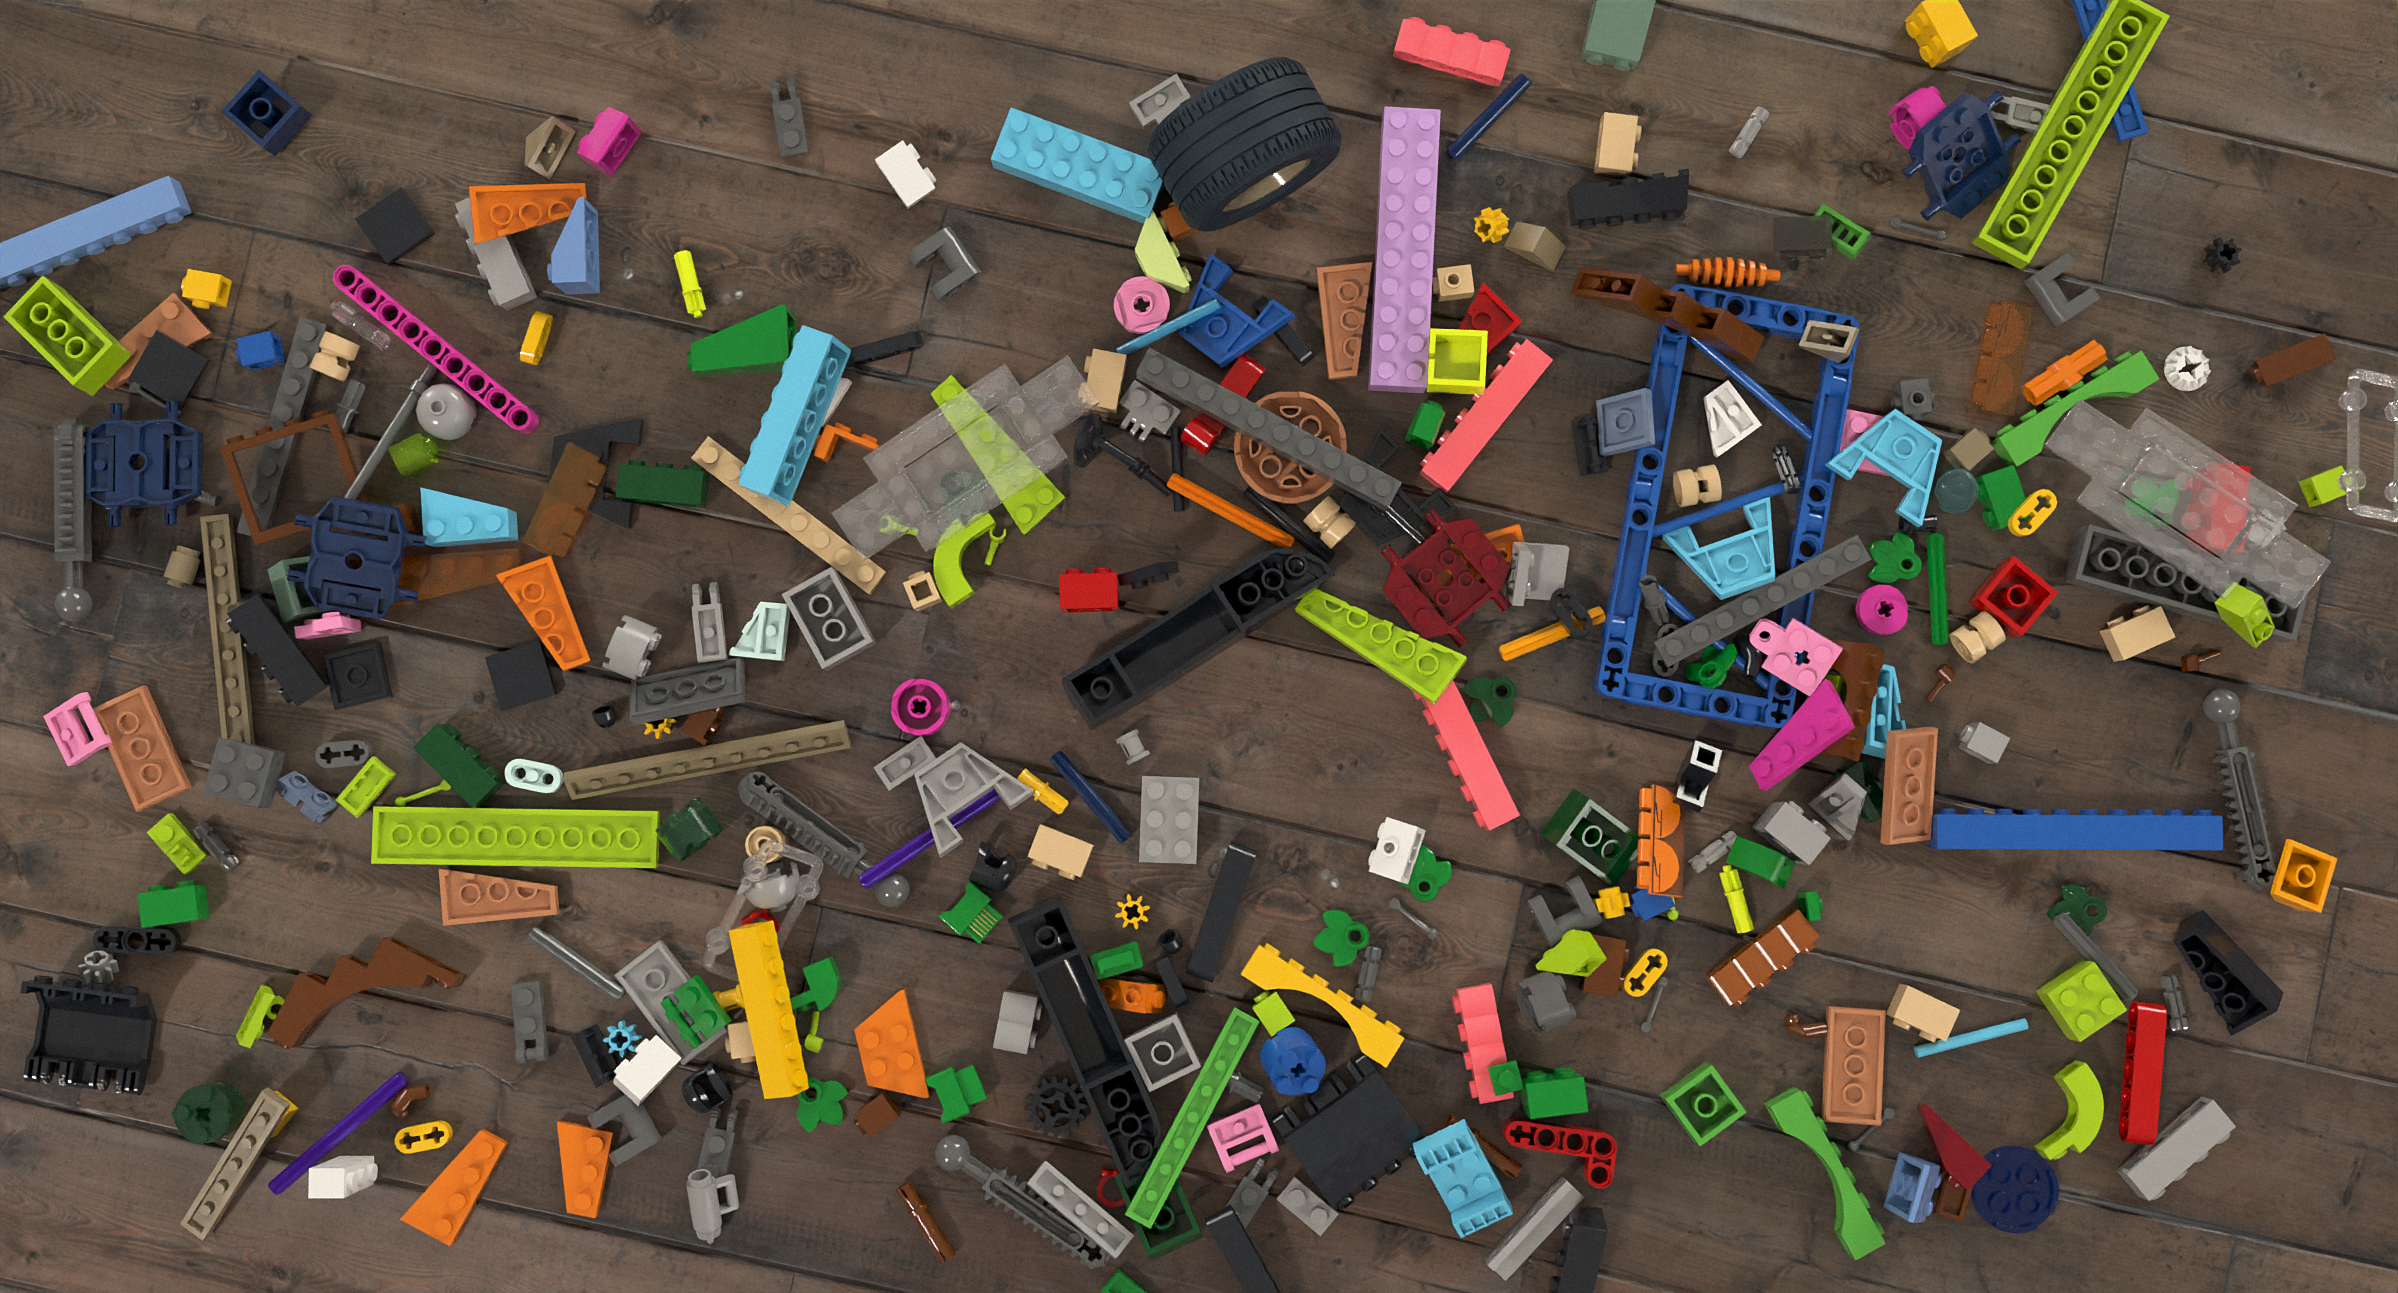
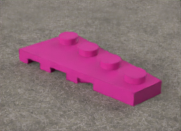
M1825 679L1749 765L1760 789L1769 790L1855 728L1831 681Z

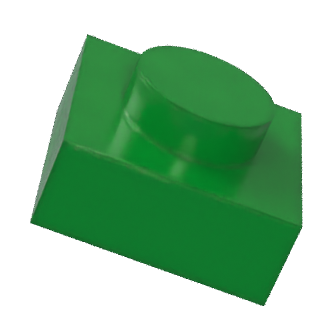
M1817 891L1797 892L1799 910L1807 921L1821 920L1820 913L1823 912V903Z
M1516 1060L1487 1067L1495 1096L1524 1089Z

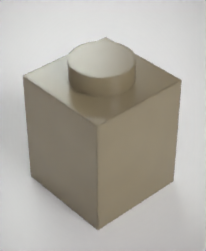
M1975 427L1964 433L1942 454L1958 473L1962 474L1973 468L1994 448L1991 446V440L1987 434L1977 430Z

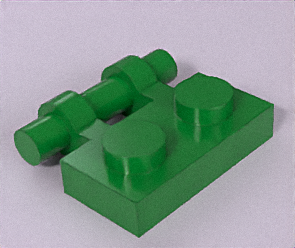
M699 974L674 992L680 1003L675 1005L670 996L660 1003L666 1011L665 1016L669 1021L673 1020L681 1032L680 1036L683 1041H688L693 1049L703 1043L697 1035L699 1031L708 1039L732 1021ZM683 1011H687L695 1024L691 1026L682 1014Z

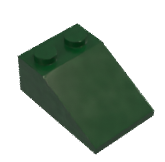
M1574 788L1540 834L1612 887L1617 884L1638 855V840L1643 839Z
M1118 1174L1114 1178L1128 1208L1143 1178L1126 1189L1120 1174ZM1178 1178L1151 1229L1132 1219L1146 1254L1151 1261L1204 1237Z

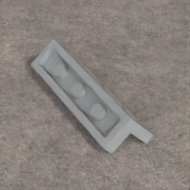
M1047 1161L1041 1163L1035 1174L1026 1183L1114 1259L1119 1256L1134 1237L1131 1232Z
M1561 1176L1489 1252L1484 1261L1506 1281L1584 1197Z

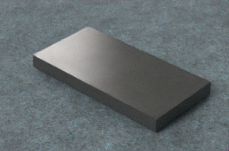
M737 657L641 677L636 680L632 679L630 720L632 724L637 725L745 702V664L743 658Z

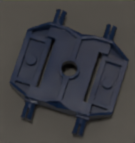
M1995 90L1985 100L1978 99L1964 92L1916 133L1909 150L1912 162L1902 169V174L1907 179H1910L1919 172L1924 178L1925 191L1931 202L1929 206L1920 212L1926 221H1929L1936 213L1942 210L1962 219L2007 181L2008 154L2016 145L2021 143V138L2016 133H2013L2004 142L2001 139L1991 114L1992 108L2004 100L2003 94L2000 91ZM1959 148L1957 156L1953 159L1955 149ZM1974 166H1979L1963 181H1961L1963 175H1965L1970 169H1972ZM1959 183V184H1958L1956 187H1954L1950 192H1948V193L1946 192V190H1947L1950 186H1952L1953 184Z
M166 402V418L145 421L122 420L123 404L110 403V419L101 421L86 434L85 496L105 506L106 510H109L108 527H121V510L123 508L136 507L164 508V525L177 526V509H179V506H183L202 495L203 433L180 422V419H178L179 402ZM166 435H170L169 490H165ZM142 455L145 464L140 470H135L133 462L136 457Z
M333 496L317 516L296 514L294 525L311 528V556L307 572L289 569L287 580L304 583L305 590L316 609L381 620L392 605L399 600L417 603L419 591L399 587L404 550L407 545L425 548L427 536L409 534L407 532L399 507ZM330 526L388 536V541L330 531ZM351 553L358 554L362 558V566L352 567L348 563V555Z

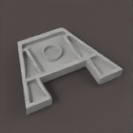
M961 742L914 773L940 858L963 843V838L949 819L993 789H995L1010 810L1034 795L1031 788Z

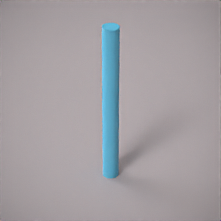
M2023 1018L1950 1037L1947 1041L1938 1040L1935 1043L1930 1042L1915 1046L1914 1051L1917 1058L2027 1030L2028 1023Z

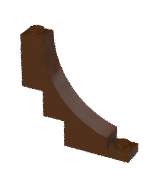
M1581 268L1571 290V294L1577 298L1597 300L1606 307L1635 314L1678 330L1713 347L1732 360L1754 363L1764 336L1726 309L1703 306L1685 292L1662 289L1640 274Z
M392 936L384 937L370 963L352 954L340 956L328 980L310 971L299 973L267 1035L275 1039L274 1043L284 1049L303 1045L313 1028L330 1010L360 992L382 986L423 988L430 986L433 978H436L434 982L437 985L450 989L451 987L461 986L467 975Z

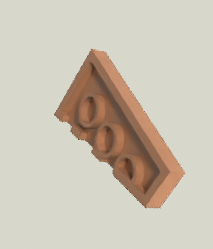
M173 292L118 341L132 356L104 385L113 390L130 381L128 379L156 330L162 331L189 348L194 347L193 344L203 339L207 340L213 337L214 334L184 300Z

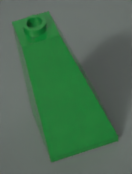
M779 305L692 343L691 352H687L688 369H692V372L697 377L782 372L783 364L790 357L793 349V340L796 335L795 315L787 305Z

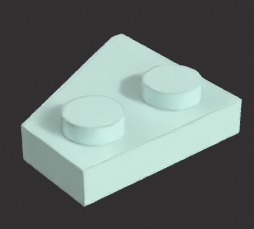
M760 602L753 613L752 620L745 625L742 630L743 635L736 646L730 649L729 655L784 661L790 618L788 605Z

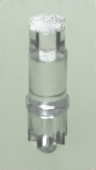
M334 301L331 303L330 308L333 311L331 315L346 325L348 329L354 330L382 351L390 345L392 339L365 319L360 312H357L345 302L340 301L337 303Z

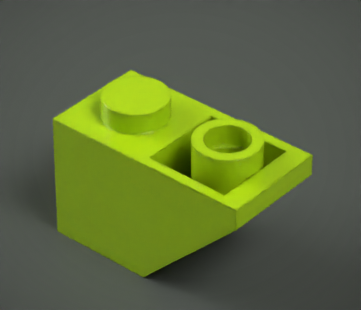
M2233 582L2215 602L2221 619L2252 647L2257 648L2262 641L2267 640L2271 636L2275 626L2262 596Z
M1573 929L1566 932L1562 936V940L1554 948L1546 951L1543 954V959L1535 966L1541 971L1588 977L1607 958L1590 932Z

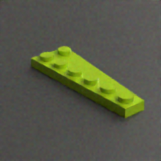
M952 375L931 393L1021 532L1026 536L1066 498Z
M1318 589L1302 598L1295 608L1296 613L1433 705L1437 703L1467 662V657L1436 642L1432 643L1425 640L1416 633L1396 627L1387 620L1368 614L1367 611L1356 606H1350L1347 602Z

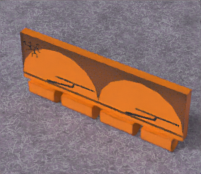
M1651 785L1650 789L1642 788L1639 791V809L1650 811V813H1639L1638 836L1649 839L1638 840L1637 863L1648 866L1637 867V888L1647 889V894L1682 898L1685 807L1673 803L1676 787Z

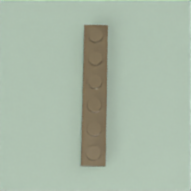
M268 1087L261 1091L180 1223L181 1226L202 1241L210 1236L291 1103Z

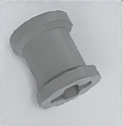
M1138 729L1115 740L1117 744L1121 745L1128 759L1126 761L1127 765H1131L1150 755L1149 750H1145L1138 737Z

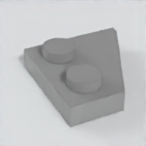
M1844 773L1814 795L1808 805L1849 841L1856 832L1867 792Z

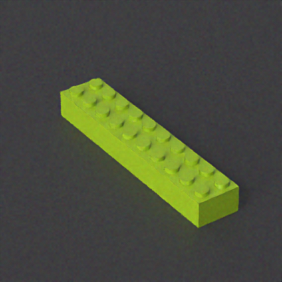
M2140 0L2108 1L1971 242L1973 245L2019 269H2023L2030 263L2170 15Z

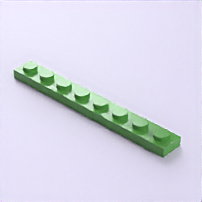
M1235 1007L1233 1008L1127 1208L1126 1216L1151 1229L1259 1024V1020Z

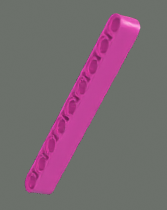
M343 265L335 270L333 281L341 291L507 425L522 434H530L537 429L539 418L532 409L367 276L350 265ZM350 275H354L355 280L353 284L346 286L347 278ZM376 292L375 301L368 304V296ZM397 309L398 316L396 319L389 321L390 312ZM419 326L418 336L411 339V330ZM436 344H441L440 353L432 356V348ZM462 361V370L454 373L453 366L455 363ZM484 378L483 388L475 391L476 381ZM505 396V405L498 409L496 407L497 399ZM527 413V422L519 426L517 422L519 416Z

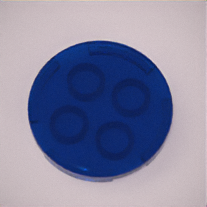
M2007 1145L1991 1150L1983 1158L1992 1166L1973 1185L1971 1199L1976 1211L1987 1223L2004 1232L2026 1233L2037 1229V1226L2042 1224L2051 1212H2054L2058 1202L2059 1185L2054 1170L2041 1155L2022 1146Z

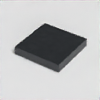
M402 187L355 218L389 266L435 234Z
M156 330L128 379L166 401L179 402L178 408H183L210 359L162 331Z
M542 641L532 642L485 657L500 711H507L557 695Z
M374 642L322 655L334 710H342L393 697L381 642Z

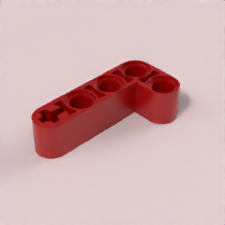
M1243 353L1220 385L1247 399L1264 375L1266 368ZM1199 413L1183 431L1181 442L1202 457H1205L1226 426Z
M1517 1117L1510 1118L1503 1124L1502 1134L1511 1145L1520 1148L1584 1157L1583 1176L1593 1187L1598 1189L1605 1188L1612 1182L1617 1144L1615 1139L1607 1132ZM1518 1125L1522 1131L1530 1133V1138L1527 1135L1518 1134L1515 1139L1510 1131L1515 1130ZM1544 1129L1550 1130L1552 1137L1549 1142L1540 1143L1538 1141L1539 1133ZM1579 1134V1144L1575 1147H1568L1566 1141L1569 1135ZM1600 1138H1607V1148L1602 1152L1596 1151V1141ZM1596 1167H1603V1177L1599 1180H1592V1170Z

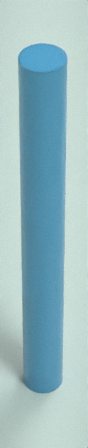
M1217 298L1117 347L1116 350L1120 354L1129 355L1220 309L1221 306Z

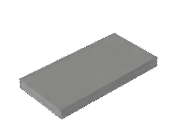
M662 940L656 942L614 975L664 1042L681 1057L680 1063L683 1066L728 1032V1026L726 1025L713 1036L706 1039L703 1033L699 1031L697 1035L703 1043L693 1049L688 1041H683L680 1036L681 1032L673 1020L669 1021L665 1016L666 1011L660 1003L669 996L675 1005L680 1003L674 992L687 983L691 977ZM683 1011L682 1014L691 1026L695 1024L687 1011Z

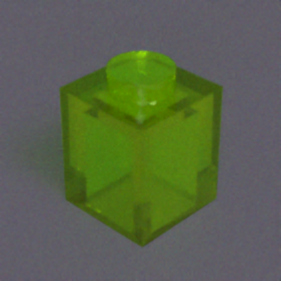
M419 433L388 448L399 472L408 477L439 462L436 456L438 448L430 437L427 438Z

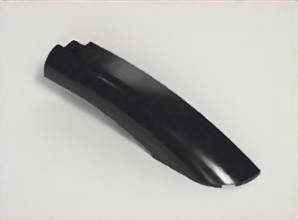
M1278 548L1264 552L1214 581L1204 590L1134 636L1062 678L1064 690L1074 709L1079 711L1092 731L1110 719H1115L1231 647L1333 578L1335 573L1325 562L1309 552L1303 553L1292 550V548Z
M1060 897L1046 899L1033 904L1032 908L1007 920L1127 1189L1145 1176L1157 1154L1158 1148H1160L1161 1127L1159 1119Z

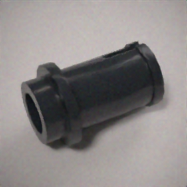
M1925 515L1923 524L1920 527L1915 526L1902 516L1899 517L1898 521L1899 531L1904 532L1906 535H1911L1912 532L1935 533L1937 531L1936 526H1938L1936 515Z

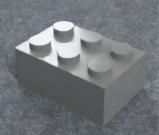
M833 567L782 594L822 669L828 671L877 644L839 573Z
M1142 776L1139 862L1196 864L1199 778Z

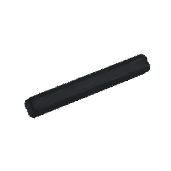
M1250 486L1244 491L1246 498L1293 536L1313 555L1320 558L1326 564L1331 562L1335 557V552L1277 502L1261 496Z

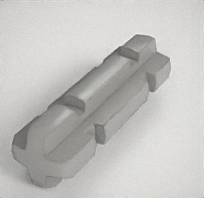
M1760 106L1756 107L1737 136V140L1730 147L1729 153L1736 158H1742L1769 116V112Z
M1728 831L1721 836V840L1717 839L1703 849L1700 855L1692 857L1688 861L1691 869L1695 873H1699L1707 867V864L1711 865L1729 852L1728 849H1732L1737 835L1733 831Z

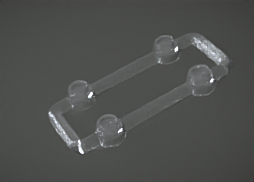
M2355 369L2348 376V390L2344 391L2338 400L2339 406L2347 411V471H2344L2338 478V486L2342 491L2346 492L2347 506L2352 513L2389 522H2398V377L2365 369ZM2360 380L2394 388V401L2390 402L2385 409L2386 417L2390 421H2394V481L2390 482L2385 488L2386 498L2394 502L2393 511L2359 503V490L2366 486V476L2359 469L2360 409L2364 408L2367 404V396L2360 388Z
M771 840L763 843L755 856L747 858L743 864L745 877L718 928L710 930L706 935L707 950L702 960L703 967L710 973L739 982L737 969L714 962L717 954H722L729 948V930L755 881H760L767 875L766 860L770 852L812 866L808 874L802 875L797 879V896L777 932L779 950L781 951L807 900H812L819 894L820 886L818 879L824 868L820 857Z

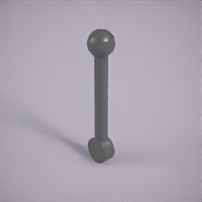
M1898 216L1892 217L1889 221V225L1892 228L1900 226L1936 236L1938 240H1945L1947 237L1945 230L1936 231L1903 222Z
M135 382L130 384L129 390L132 393L141 394L166 410V403L145 391L139 384ZM178 409V417H179V416L181 415L180 409Z
M1392 898L1389 901L1391 909H1397L1423 929L1427 933L1428 938L1436 939L1438 937V931L1435 928L1430 929L1400 905V901L1397 898Z
M1664 976L1658 978V988L1646 1020L1640 1024V1030L1644 1033L1651 1032V1020L1663 988L1668 985V979Z
M1886 1107L1882 1110L1881 1124L1886 1119L1894 1117L1893 1109ZM1871 1125L1856 1141L1849 1142V1151H1858L1859 1145L1879 1126Z

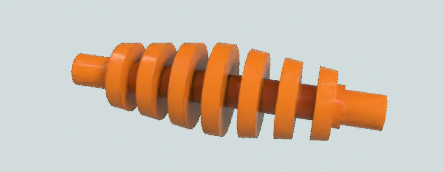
M1721 257L1714 258L1712 266L1710 258H1703L1701 265H1699V259H1692L1688 265H1675V275L1687 276L1689 281L1694 283L1700 277V283L1705 285L1708 284L1711 277V285L1719 287L1722 278L1723 288H1730L1732 280L1734 288L1741 287L1743 280L1745 287H1752L1754 280H1756V286H1763L1767 280L1779 281L1781 275L1780 270L1768 269L1765 263L1759 262L1756 269L1754 261L1748 260L1745 266L1743 259L1737 258L1734 263L1732 257H1725L1723 266Z

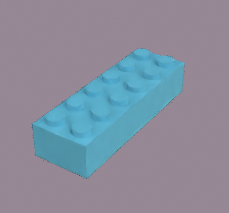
M1012 107L1009 110L991 157V162L995 169L1143 224L1145 219H1149L1152 210L1155 212L1165 186L1150 159Z
M802 325L800 332L795 335L790 357L786 359L782 367L783 374L780 382L773 389L770 407L762 416L760 432L751 444V454L747 464L740 471L738 485L763 498L788 507L791 504L851 353V349L833 335Z

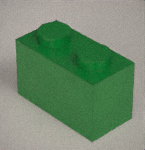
M2014 465L1973 479L1974 495L1977 500L1981 501L1984 509L1982 517L1986 526L1990 527L1991 532L2008 527V519L2026 500ZM2028 515L2027 517L2022 519L2018 518L2019 522H2023L2028 520L2031 516Z
M190 880L177 882V888L167 889L166 884L148 887L147 893L137 894L141 928L210 918L206 885H195V881Z

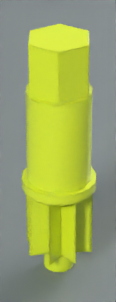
M686 250L680 251L674 255L683 289L682 295L684 296L688 313L694 314V318H700L703 316V310H706L702 289L699 287L691 253Z
M1730 864L1722 866L1723 872L1719 873L1737 933L1749 932L1754 929L1744 897V888L1742 887L1737 869H1732Z

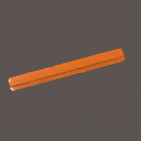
M1173 473L1167 482L1168 488L1280 548L1292 547L1295 540L1293 536L1182 476Z

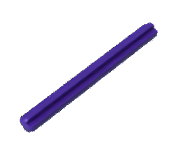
M993 789L950 818L949 821L957 829L1000 800L1001 797ZM931 828L859 875L858 880L865 889L870 888L935 844Z
M400 1072L395 1073L268 1184L269 1189L276 1195L285 1191L307 1172L309 1168L314 1166L408 1084L407 1078Z

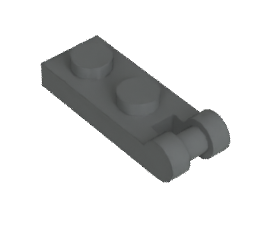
M542 980L511 984L516 1040L517 1064H522L536 1059L537 1062L547 1061L548 1042ZM536 1039V1047L528 1048L527 1040Z

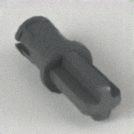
M350 380L341 403L337 402L339 408L336 413L339 415L345 435H347L355 413H359L357 408L366 389L365 384L356 380Z
M1648 575L1641 578L1639 587L1645 598L1643 603L1645 608L1649 609L1653 621L1658 626L1669 623L1670 616L1665 605L1666 597L1661 593L1656 577Z
M1233 1072L1225 1088L1229 1089L1228 1093L1231 1094L1233 1091L1257 1103L1263 1093V1088L1241 1077L1240 1072L1237 1074Z

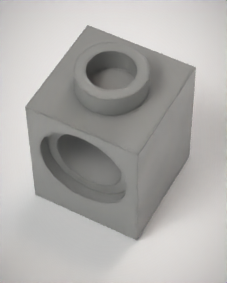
M1981 722L1971 723L1970 726L1966 725L1959 737L1961 743L1958 748L1988 764L1998 763L2010 738Z

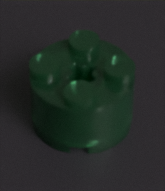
M700 797L685 806L686 809L680 814L676 811L663 820L664 824L655 830L658 838L677 863L680 860H686L704 848L710 840V836L715 839L724 831V827Z
M210 1082L187 1090L179 1098L172 1111V1117L175 1120L177 1129L186 1139L195 1144L210 1143L230 1136L240 1127L244 1118L242 1117L243 1108H245L244 1099L234 1086L227 1083Z

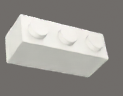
M338 1156L309 1168L308 1198H346L374 1185L378 1174L377 1164H374V1156Z

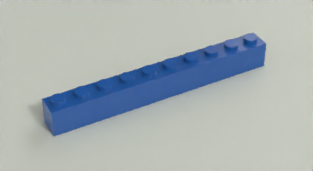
M1938 809V814L1932 815L1929 848L2223 850L2222 816H2212L2211 810H2193V816H2183V810H2165V815H2155V810H2136V815H2126V810H2108V815H2098L2097 809H2080V815H2069V809H2051V815H2041V809H2023V815H2013V809H1995V815H1984V809H1966V815L1956 814V809Z

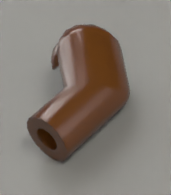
M1788 1014L1784 1017L1786 1025L1783 1026L1788 1033L1805 1039L1827 1035L1828 1029L1824 1022L1800 1024V1016L1798 1014Z
M422 1084L401 1089L391 1102L390 1111L398 1119L405 1118L409 1114V1105L412 1101L430 1097L429 1085Z

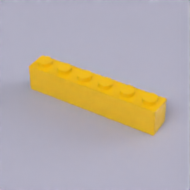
M773 921L745 924L729 930V936L764 1099L792 1097L809 1089L795 1025L796 1021L789 997L790 993L786 983L784 965L779 950L777 933Z

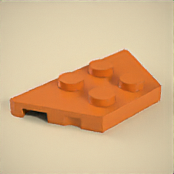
M903 989L855 1028V1035L868 1086L928 1098L931 1095L925 1080V1070L906 991Z

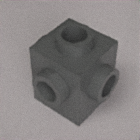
M1928 378L1900 381L1892 386L1891 410L1897 409L1914 422L1923 421V417L1932 412L1935 398L1933 392L1929 389Z

